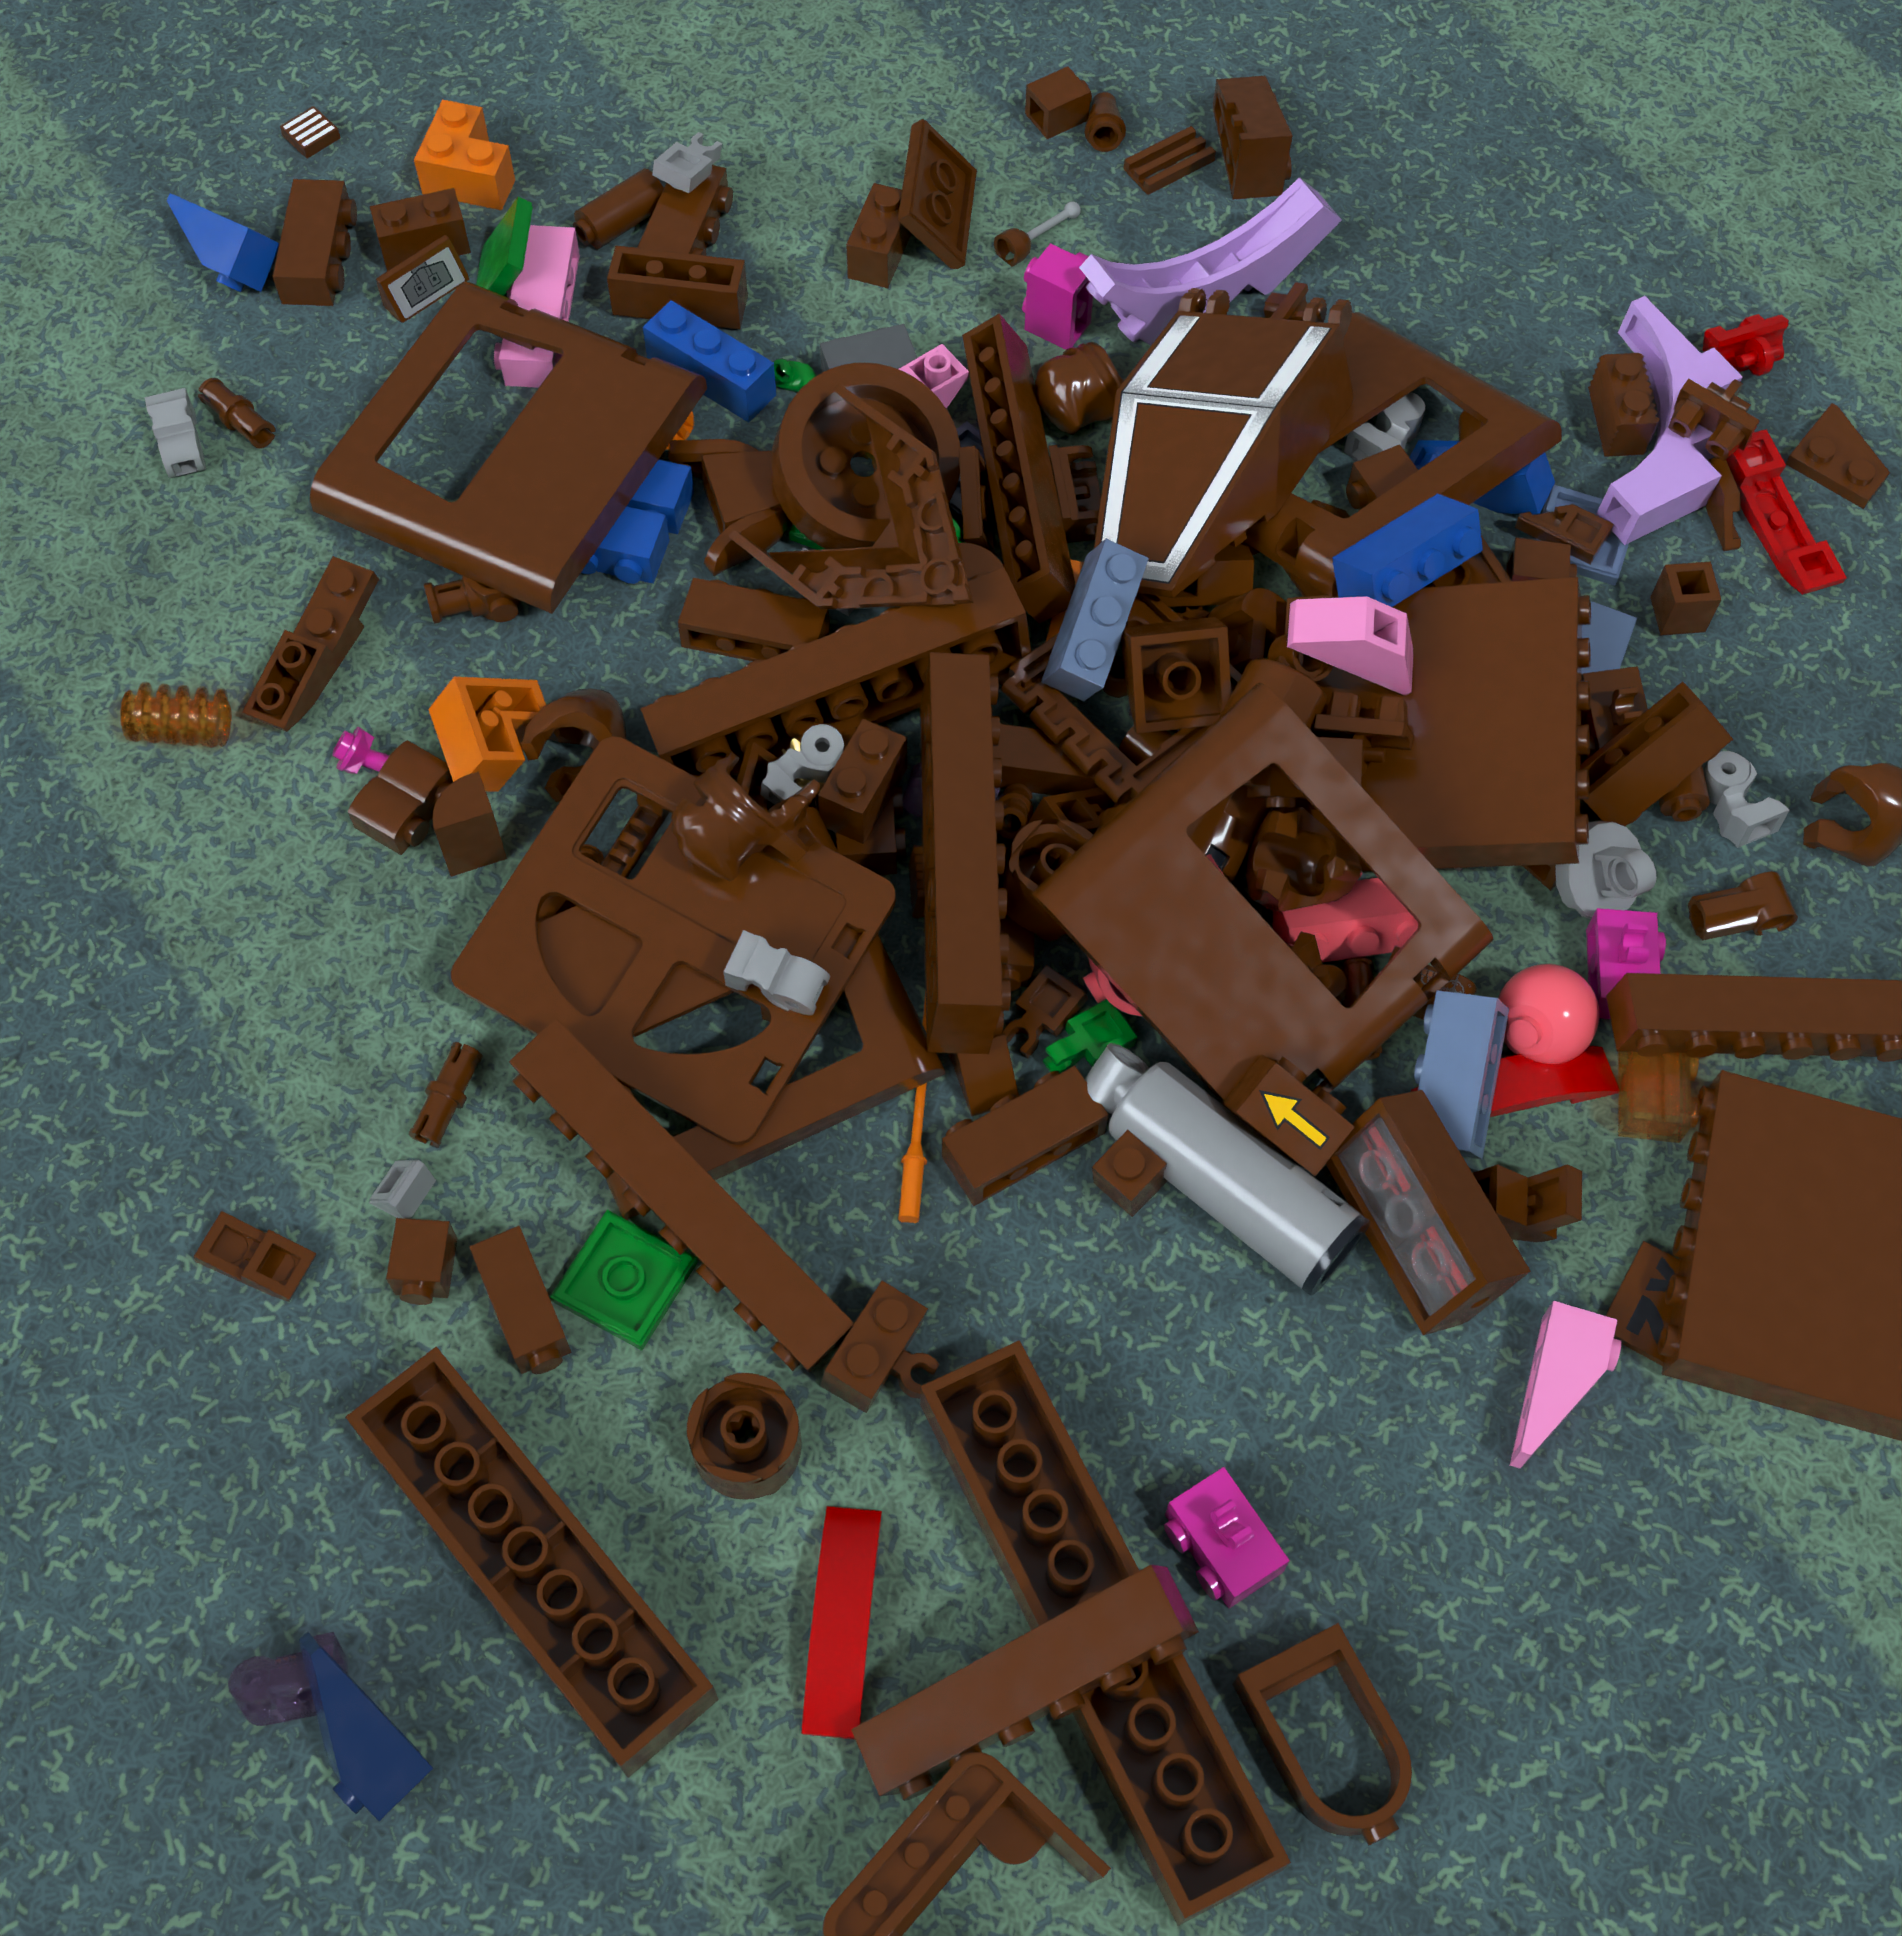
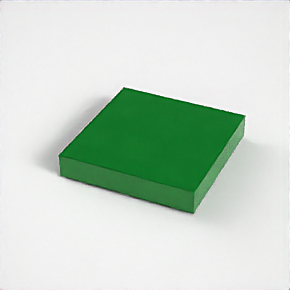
M517 197L483 245L476 285L504 296L522 272L533 209L531 202Z
M606 1210L550 1298L553 1303L642 1351L695 1268L698 1260L697 1257L686 1251L680 1255L667 1241Z

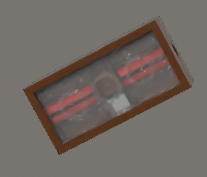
M1423 1090L1379 1098L1352 1123L1354 1129L1326 1162V1166L1348 1204L1371 1221L1365 1234L1423 1336L1468 1322L1531 1272Z

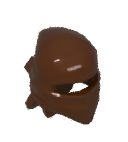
M1088 342L1087 344L1082 343L1078 345L1077 348L1066 349L1063 355L1056 356L1041 365L1035 380V390L1038 403L1051 423L1060 431L1074 435L1082 427L1092 422L1113 419L1116 391L1125 380L1117 372L1105 349L1095 342Z
M731 751L728 757L718 760L715 766L708 768L704 774L694 781V786L701 798L695 804L687 799H683L679 803L678 808L673 811L671 829L677 838L681 854L700 869L727 881L734 880L739 874V867L752 854L762 851L767 845L773 846L797 863L809 851L808 848L820 837L806 817L807 807L820 791L821 784L814 779L796 794L777 803L766 811L730 776L729 773L739 760V757Z

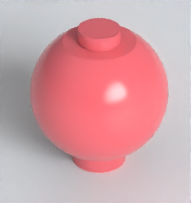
M1539 964L1525 968L1515 974L1505 984L1499 994L1498 999L1509 1008L1504 1043L1515 1055L1521 1054L1531 1060L1547 1064L1565 1063L1584 1052L1591 1044L1598 1030L1600 1010L1597 997L1589 983L1577 972L1567 967L1556 964Z

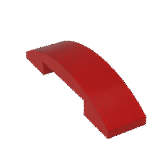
M1767 429L1754 432L1750 443L1744 451L1738 448L1726 459L1740 491V506L1745 517L1781 576L1802 595L1843 583L1847 577L1827 540L1815 542L1780 477L1786 464Z
M1588 1046L1579 1056L1560 1064L1537 1062L1521 1054L1501 1058L1490 1117L1570 1100L1571 1104L1620 1093L1603 1047ZM1418 1087L1411 1089L1410 1092L1418 1091Z
M831 1506L826 1508L810 1633L802 1735L855 1739L851 1729L861 1723L864 1677L882 1511Z

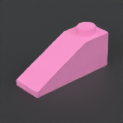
M1553 1301L1541 1321L1510 1466L1521 1469L1591 1390L1606 1370L1614 1371L1621 1351V1340L1614 1339L1617 1319L1557 1301Z

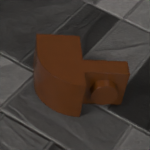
M1256 588L1215 607L1208 616V618L1216 617L1228 627L1229 663L1241 674H1243L1250 661L1267 657L1270 645L1276 638L1285 634L1287 602L1276 593L1265 588Z
M1498 1164L1473 1173L1512 1240L1529 1242L1557 1239V1228L1582 1220V1171L1568 1164L1531 1177L1523 1176Z

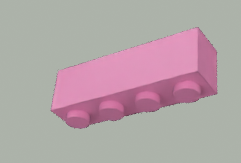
M530 225L524 267L508 289V298L515 300L519 307L526 310L538 309L569 322L580 257L575 228ZM503 339L502 343H496L494 349L496 370H502L505 386L539 388L562 357V354L539 347L530 350L506 339Z

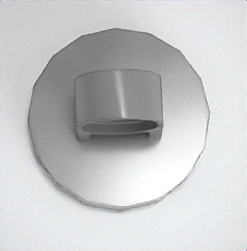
M1607 821L1589 822V844L1579 845V864H1556L1555 866L1556 886L1562 902L1568 908L1576 909L1582 917L1592 919L1597 908L1628 910L1636 897L1650 891L1655 886L1657 880L1654 863L1641 850L1638 839L1627 827Z

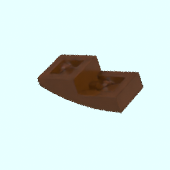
M221 1211L195 1253L194 1260L205 1267L248 1286L290 1302L314 1261L316 1253L269 1229L265 1233Z

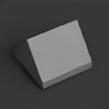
M420 1160L395 1161L369 1199L371 1200L369 1204L396 1218L411 1219L436 1179Z

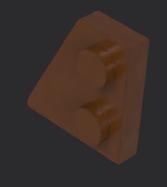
M1831 403L1789 455L1786 465L1862 509L1866 507L1890 474L1840 408Z

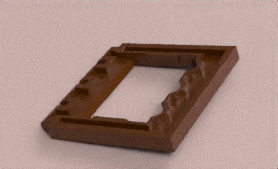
M1137 593L1125 627L1182 621V619L1157 595ZM1056 634L1009 668V679L1002 685L1001 691L1023 713H1028L1034 709L1029 719L1056 745L1067 739L1062 745L1061 750L1087 776H1091L1102 769L1095 776L1094 783L1119 805L1130 797L1133 799L1210 726L1179 730L1160 744L1157 752L1136 766L1057 689L1041 682L1058 636ZM1230 664L1232 695L1242 674Z

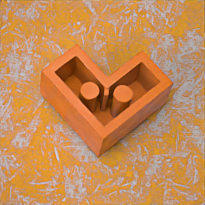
M442 99L414 158L422 194L454 188L458 202L502 210L515 182L509 145L489 142L482 107Z
M478 677L452 678L428 710L453 782L463 776L479 771L485 791L499 792L523 764L525 757L522 752L523 747L521 743L526 726L546 706L537 680Z

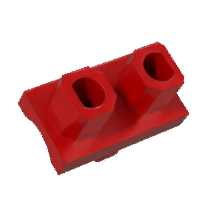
M1756 314L1746 317L1739 324L1738 328L1728 331L1721 326L1707 329L1704 333L1702 350L1705 352L1715 348L1738 372L1749 369L1756 376L1767 374L1772 370L1774 361L1784 358L1783 334L1788 327L1789 320L1782 314L1767 319Z

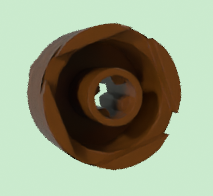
M1060 819L1057 824H1041L1043 820H1038L1024 826L1015 836L1007 853L1003 875L998 874V888H1006L1007 890L1006 914L1022 928L1036 933L1040 938L1048 941L1057 940L1067 933L1030 893L1093 836L1084 827L1074 822Z
M736 1373L724 1377V1381L715 1384L710 1389L706 1388L698 1395L691 1407L687 1421V1437L691 1453L702 1479L718 1493L734 1499L748 1500L776 1493L794 1473L802 1449L799 1419L792 1401L775 1381L758 1374ZM746 1430L754 1431L755 1438H748L746 1443H737L736 1438H742Z

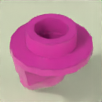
M357 727L352 734L345 730L332 753L333 757L339 759L336 768L352 774H357L361 766L380 772L390 755L370 749L375 737L360 727Z

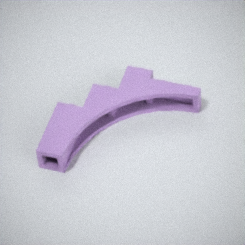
M1299 177L1273 203L1248 222L1219 240L1191 253L1161 262L1135 265L1110 262L1091 254L1079 268L1090 281L1086 286L1090 294L1103 305L1110 302L1111 308L1121 319L1117 325L1123 334L1134 343L1140 339L1152 345L1178 311L1181 297L1188 293V290H1191V288L1203 289L1207 300L1216 290H1226L1230 296V302L1243 289L1249 292L1253 287L1266 295L1272 292L1342 219L1318 191Z
M1646 296L1631 302L1618 333L1634 353H1640L1644 356L1643 361L1646 363L1644 368L1648 370L1646 375L1649 376L1657 405V417L1660 419L1654 450L1634 470L1610 484L1596 513L1599 517L1614 524L1612 532L1624 545L1706 506L1722 476L1708 461L1715 457L1705 448L1708 439L1713 434L1711 431L1698 425L1689 438H1683L1668 427L1683 385L1689 378L1706 389L1711 382L1727 389L1734 379L1740 382L1743 378L1715 348L1700 353Z

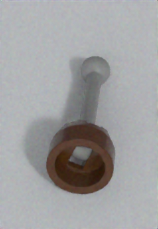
M1074 201L1068 202L1062 212L1027 233L1017 228L1007 229L1000 233L994 239L996 254L1011 267L1022 262L1030 253L1031 240L1067 218H1077L1081 212L1079 204ZM1012 252L1014 254V258L1006 260V256L1008 255V253Z

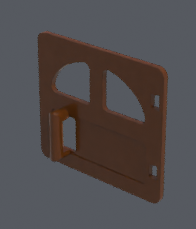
M608 737L598 743L451 969L452 982L458 991L535 1035H538L557 1018L619 1082L730 1144L742 1145L748 1143L758 1133L893 910L896 902L895 889L886 878L817 841L808 848L809 851L797 863L773 846L767 845L762 851L752 854L739 867V874L734 880L727 881L700 869L681 854L677 838L672 833V821L638 875L632 880L627 879L670 812L673 813L683 799H687L695 804L701 796L694 786V781L697 777L624 738ZM622 788L629 789L637 794L636 801L638 807L602 863L599 864L580 853L581 848L618 791ZM549 897H563L642 941V948L602 1011L596 1015H583L573 1007L557 988L545 966L538 940V918L542 903ZM848 926L857 932H862L846 958L842 953L834 950V947ZM743 930L766 939L769 946L776 949L785 948L791 955L807 959L829 973V982L820 993L813 1015H804L791 1010L786 1011L775 1006L762 994L761 989L753 984L748 986L747 991L725 986L724 970ZM678 965L689 966L767 1009L771 1014L770 1024L757 1036L740 1045L721 1051L701 1054H675L644 1048L634 1042L636 1028L671 972ZM765 1060L781 1067L764 1094L759 1088L751 1085Z

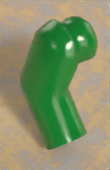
M783 358L773 361L776 386L782 389L799 392L805 384L817 376L808 364L787 361Z

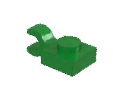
M1106 999L1067 1020L1065 1030L1069 1036L1052 1043L1046 1048L1045 1051L1049 1056L1043 1059V1063L1050 1072L1058 1070L1062 1073L1085 1057L1090 1066L1093 1067L1109 1043H1115L1130 1049L1135 1046L1137 1036L1118 1009Z

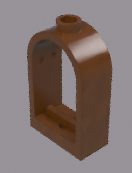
M1339 1623L1238 1674L1232 1685L1294 1802L1309 1821L1317 1827L1336 1835L1355 1836L1363 1834L1368 1846L1399 1830L1392 1815L1402 1806L1409 1792L1412 1778L1410 1755L1403 1738ZM1334 1666L1337 1667L1379 1743L1390 1768L1391 1785L1388 1797L1381 1809L1368 1815L1350 1816L1341 1814L1329 1808L1318 1798L1266 1703L1268 1700Z

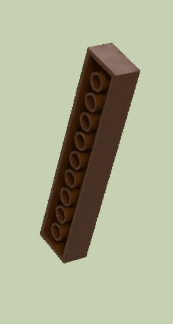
M1020 1340L920 1386V1406L1031 1630L1139 1571ZM1183 1654L1159 1665H1155L1152 1658L1132 1668L1136 1675V1678L1106 1693H1104L1101 1686L1082 1695L1085 1705L1073 1712L1177 1926L1280 1873L1291 1863Z

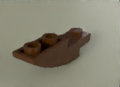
M334 556L331 558L294 632L284 630L242 712L245 716L288 732L313 707L364 629V625L359 618L379 581L374 571Z

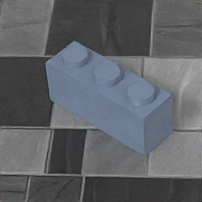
M1107 538L1086 555L1041 680L1042 683L1082 701H1085L1104 688L1149 558Z
M1436 990L1434 1004L1428 1005L1424 1016V1032L1428 1035L1425 1054H1420L1416 1061L1415 1083L1419 1085L1418 1090L1424 1091L1462 1157L1482 1160L1509 1008L1495 997Z

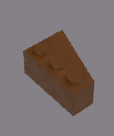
M1266 76L1216 79L1213 113L1232 199L1280 196L1283 193L1285 180H1290L1292 165L1289 154L1293 135Z

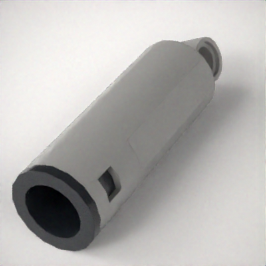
M1109 1043L1085 1077L1088 1094L1092 1100L1102 1104L1104 1109L1112 1114L1109 1121V1133L1111 1136L1118 1140L1129 1130L1167 1163L1163 1178L1310 1296L1320 1290L1342 1265L1368 1229L1370 1220L1170 1063L1158 1062L1149 1068L1143 1060L1130 1050L1115 1043Z

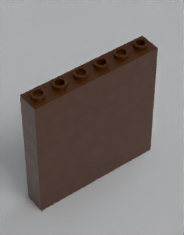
M1578 577L1422 588L1393 606V608L1407 613L1413 644L1412 692L1406 696L1333 666L1332 671L1326 678L1315 681L1327 695L1326 706L1321 713L1323 715H1326L1333 692L1358 695L1362 700L1359 718L1374 719L1378 697H1400L1407 704V726L1414 736L1412 749L1385 748V762H1369L1366 773L1361 776V787L1435 869L1579 864V845L1589 844L1588 814H1580V800L1589 799L1588 769H1580V756L1590 754L1589 725H1581V711H1590L1589 681H1581L1582 668L1591 666L1590 638H1582V625H1591L1590 595L1581 596ZM1329 595L1287 598L1285 634H1288L1290 603L1297 599L1331 597ZM1300 652V653H1299V661H1300V664H1301V666H1302V663H1303V653ZM1312 730L1316 737H1323L1322 731ZM1296 800V807H1304L1319 822L1341 837L1317 810H1311V803L1308 800ZM1359 857L1362 871H1372Z
M1721 1070L1709 1086L1703 1085L1695 1102L1694 1113L1697 1116H1701L1699 1132L1696 1131L1693 1134L1687 1153V1160L1694 1162L1692 1178L1686 1180L1680 1198V1207L1687 1209L1685 1224L1679 1227L1673 1244V1255L1679 1257L1680 1260L1678 1274L1674 1273L1671 1276L1665 1295V1303L1673 1306L1671 1321L1664 1324L1658 1341V1354L1665 1356L1662 1375L1902 1441V1118Z

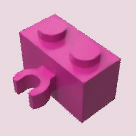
M1050 243L1039 258L1034 257L1029 262L1024 274V282L1027 283L1026 297L1022 306V311L1025 313L1024 330L1065 350L1073 347L1091 323L1093 296L1086 288L1090 281L1079 268L1089 256L1080 252L1074 255Z
M1597 908L1586 928L1588 983L1597 997L1600 1018L1610 1019L1606 995L1626 973L1661 974L1660 962L1664 958L1666 938L1664 932H1658L1657 913Z
M1225 1467L1202 1480L1168 1504L1165 1513L1168 1522L1164 1524V1529L1170 1541L1180 1553L1189 1550L1201 1568L1196 1571V1576L1202 1588L1214 1601L1221 1597L1228 1609L1282 1574L1290 1561Z

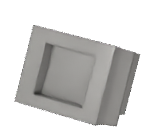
M182 388L144 397L147 412L153 422L152 431L157 440L168 477L173 478L206 470L202 445L195 427L197 424L196 413L186 389Z
M1410 392L1380 412L1377 416L1375 427L1370 423H1364L1350 432L1347 436L1344 453L1359 461L1399 444L1405 449L1406 442L1415 439L1419 433L1425 412L1423 399L1417 394Z
M819 724L809 728L801 739L800 751L789 748L778 760L768 763L766 778L762 782L760 795L773 805H776L802 789V787L794 783L796 778L810 781L815 779L818 782L825 783L843 753L844 741L842 735L837 729L829 725Z
M1721 751L1708 761L1704 769L1710 802L1717 805L1713 815L1718 821L1721 836L1728 838L1739 848L1778 832L1790 809L1780 801L1769 797L1758 803H1747L1745 796L1757 772L1752 763H1749L1741 755L1731 751Z
M743 930L724 970L725 986L747 991L748 986L753 984L759 987L762 994L775 1006L786 1011L791 1010L804 1015L814 1014L816 1010L815 1004L820 993L830 979L829 973L817 964L802 957L793 956L785 948H773L769 946L763 937Z

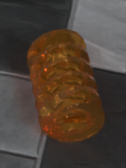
M142 682L137 695H134L133 691L128 690L122 698L120 711L122 731L126 740L131 742H138L144 739L146 742L156 744L163 740L166 744L175 745L181 741L184 745L192 747L200 742L204 747L213 748L218 743L221 747L225 746L229 739L232 715L228 694L224 688H218L213 701H210L209 692L205 686L197 688L194 699H191L189 687L187 685H180L175 698H172L170 685L166 683L159 685L156 696H154L152 685L149 682Z

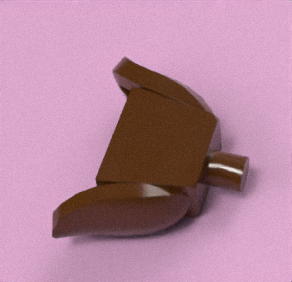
M672 440L669 445V460L673 463L691 466L692 476L702 479V485L719 532V536L709 548L704 560V565L714 577L733 566L754 558L728 537L733 529L765 551L779 542L787 528L792 525V522L783 511L774 491L772 482V451H760L737 440Z

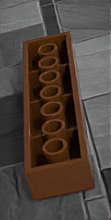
M1004 567L990 573L983 572L975 575L968 581L973 603L889 608L877 617L856 625L843 626L835 631V633L818 640L799 643L789 651L769 659L755 660L747 664L743 669L720 678L706 679L698 686L676 695L662 696L655 700L653 704L642 707L641 711L661 759L699 778L708 768L715 766L718 760L728 757L732 751L739 757V760L729 773L735 780L738 779L747 744L755 742L777 758H780L784 755L782 749L787 751L791 748L790 742L792 739H797L801 743L804 733L812 726L824 724L835 729L857 728L862 719L879 724L920 708L930 652L989 655L990 675H997L999 677L1009 673V668L1031 653L1026 611Z
M930 652L920 704L927 1052L989 1054L994 1035H1002L1004 1011H1009L1010 979H1002V965H1007L1009 956L1008 933H1000V919H1005L1007 912L1006 888H998V874L1003 875L1005 869V845L997 844V831H1001L1003 826L1004 806L1002 800H995V788H1000L1002 761L1001 758H994L993 746H998L1000 738V717L992 716V705H996L998 700L999 683L997 675H990L989 655Z
M437 1346L345 1417L628 1778L719 1700L714 1686Z

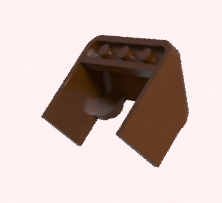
M981 1752L969 1753L961 1757L949 1769L831 1905L824 1917L823 1936H903L980 1844L1000 1862L1018 1865L1033 1858L1042 1846L1048 1842L1090 1883L1104 1878L1111 1868L996 1758Z

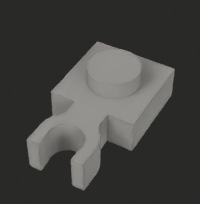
M700 132L691 138V144L688 147L676 142L654 160L652 176L669 183L676 189L690 193L711 175L712 164L720 159L722 143L716 141L712 146H703L704 134Z

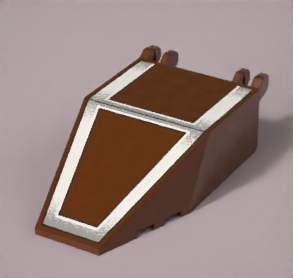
M1191 288V290H1188V293L1181 297L1176 314L1116 391L1094 548L1107 538L1149 558L1137 593L1174 598L1216 564L1214 556L1227 545L1237 547L1246 540V530L1259 519L1268 522L1278 514L1353 402V389L1343 342L1352 318V306L1349 300L1338 299L1330 309L1328 323H1324L1327 315V304L1324 298L1313 297L1305 307L1303 321L1227 315L1230 307V296L1226 290H1216L1207 300L1203 289Z

